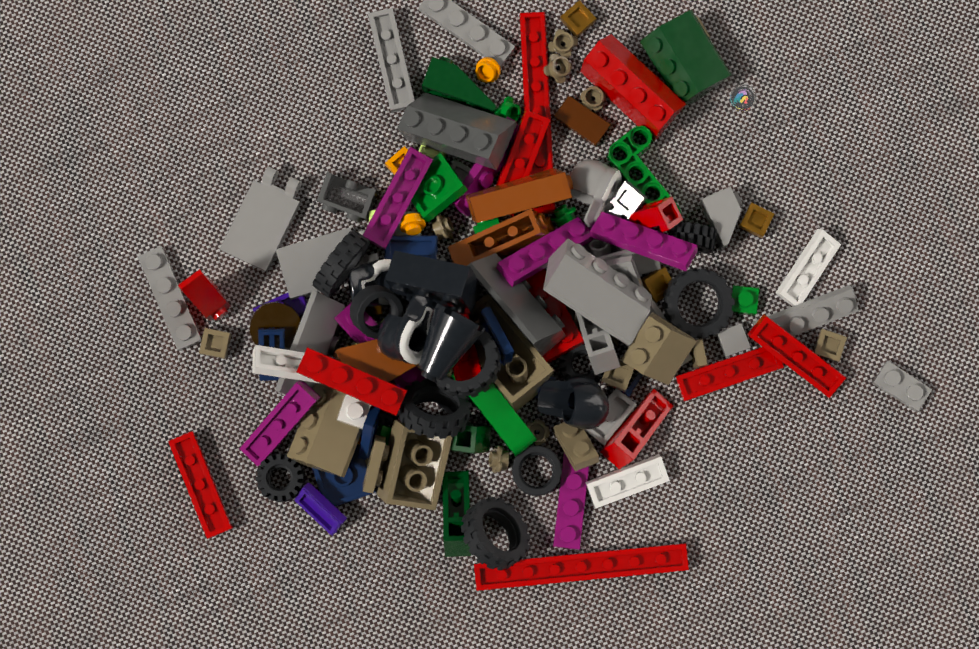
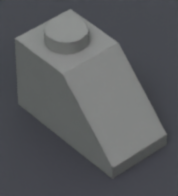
M731 186L703 198L699 204L709 226L717 230L716 241L720 250L728 246L741 213L740 207L743 205L737 192L733 193Z

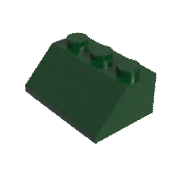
M692 10L659 26L640 41L666 85L686 105L695 103L732 75Z

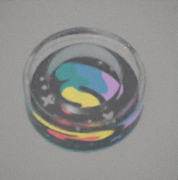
M747 84L737 85L730 94V103L738 111L751 109L756 101L755 90Z

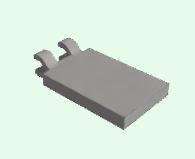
M269 166L264 171L261 183L253 180L220 247L221 251L265 272H268L277 254L275 249L280 248L301 205V202L295 200L302 186L299 180L290 177L285 190L275 186L274 183L279 173Z
M351 228L275 249L290 300L310 295L312 290L320 292L312 286L313 280L321 270L323 263L328 259L330 253L348 235ZM362 230L359 233L363 235L365 230ZM378 253L362 257V260L355 268L362 264L379 260Z

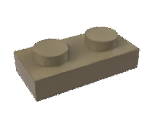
M565 422L553 426L554 434L575 471L599 462V455L584 429L571 427Z
M375 435L363 482V492L373 494L375 486L380 487L383 471H380L379 468L381 461L387 460L390 447L385 445L386 437Z

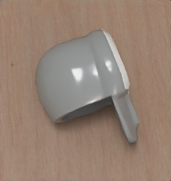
M586 159L577 163L569 174L573 183V190L570 191L573 198L590 205L584 222L591 229L600 213L612 208L613 204L610 203V200L621 187L622 175L617 168L609 167L597 160Z

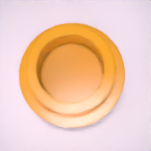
M484 57L478 61L475 72L478 79L482 82H494L499 78L501 69L496 60Z
M419 213L404 215L400 223V230L407 235H417L426 227L425 220L422 219Z

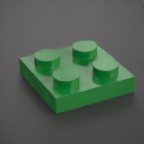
M440 152L433 158L411 201L422 218L429 222L468 189L445 156Z

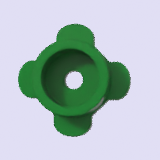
M510 96L506 97L504 102L495 111V115L503 118L509 117L515 121L519 119L521 114L520 106L515 104Z
M566 204L553 211L554 215L550 219L555 221L558 227H561L576 218L574 212L577 209L576 207L571 208V206Z

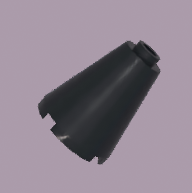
M437 303L418 366L423 370L421 375L433 382H436L437 378L443 380L479 339L485 328L450 308Z

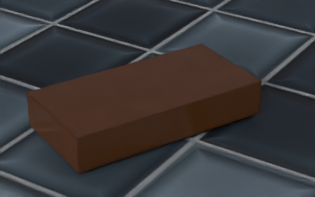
M571 96L567 97L554 115L557 121L595 147L611 126V124Z

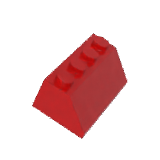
M612 34L599 40L583 61L580 72L592 84L601 89L606 97L637 126L647 127L652 133L653 141L658 139L686 106L683 100Z

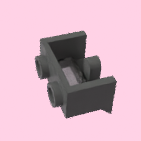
M327 172L317 202L323 204L322 209L334 214L337 213V210L346 212V218L360 223L362 219H369V211H372L379 191Z

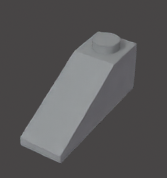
M576 312L587 354L595 375L621 367L611 334Z

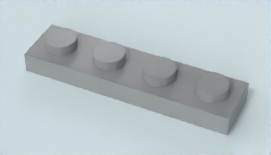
M424 0L418 7L421 13L478 54L496 60L500 69L515 50L513 44L451 0Z
M393 8L368 13L390 111L393 113L406 110L407 105L414 101V96Z
M160 246L137 256L177 350L182 351L200 343L202 337L182 290L178 286L179 283L164 248Z
M848 285L768 317L792 336H795L859 310L854 290ZM758 320L752 322L753 327L758 322Z

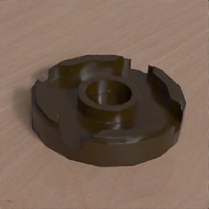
M276 301L262 304L255 310L250 319V334L253 342L259 345L258 328L269 329V327H274V329H279V327H285V350H290L301 322L299 314L292 306L284 302ZM264 335V346L269 347V335ZM274 335L275 348L279 349L280 335Z

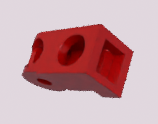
M672 196L644 205L640 210L631 214L629 218L630 222L650 229L659 226L662 232L670 230L683 220Z

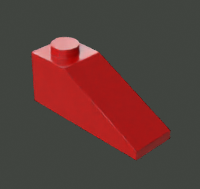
M200 269L178 285L210 322L213 319L218 321L228 313L227 309L231 307L214 282Z
M655 389L651 390L615 431L600 453L618 469L626 466L637 457L673 405Z

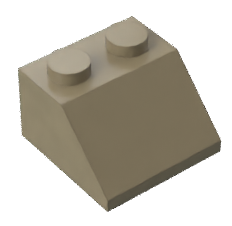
M652 312L623 355L621 361L641 374L669 385L697 340Z

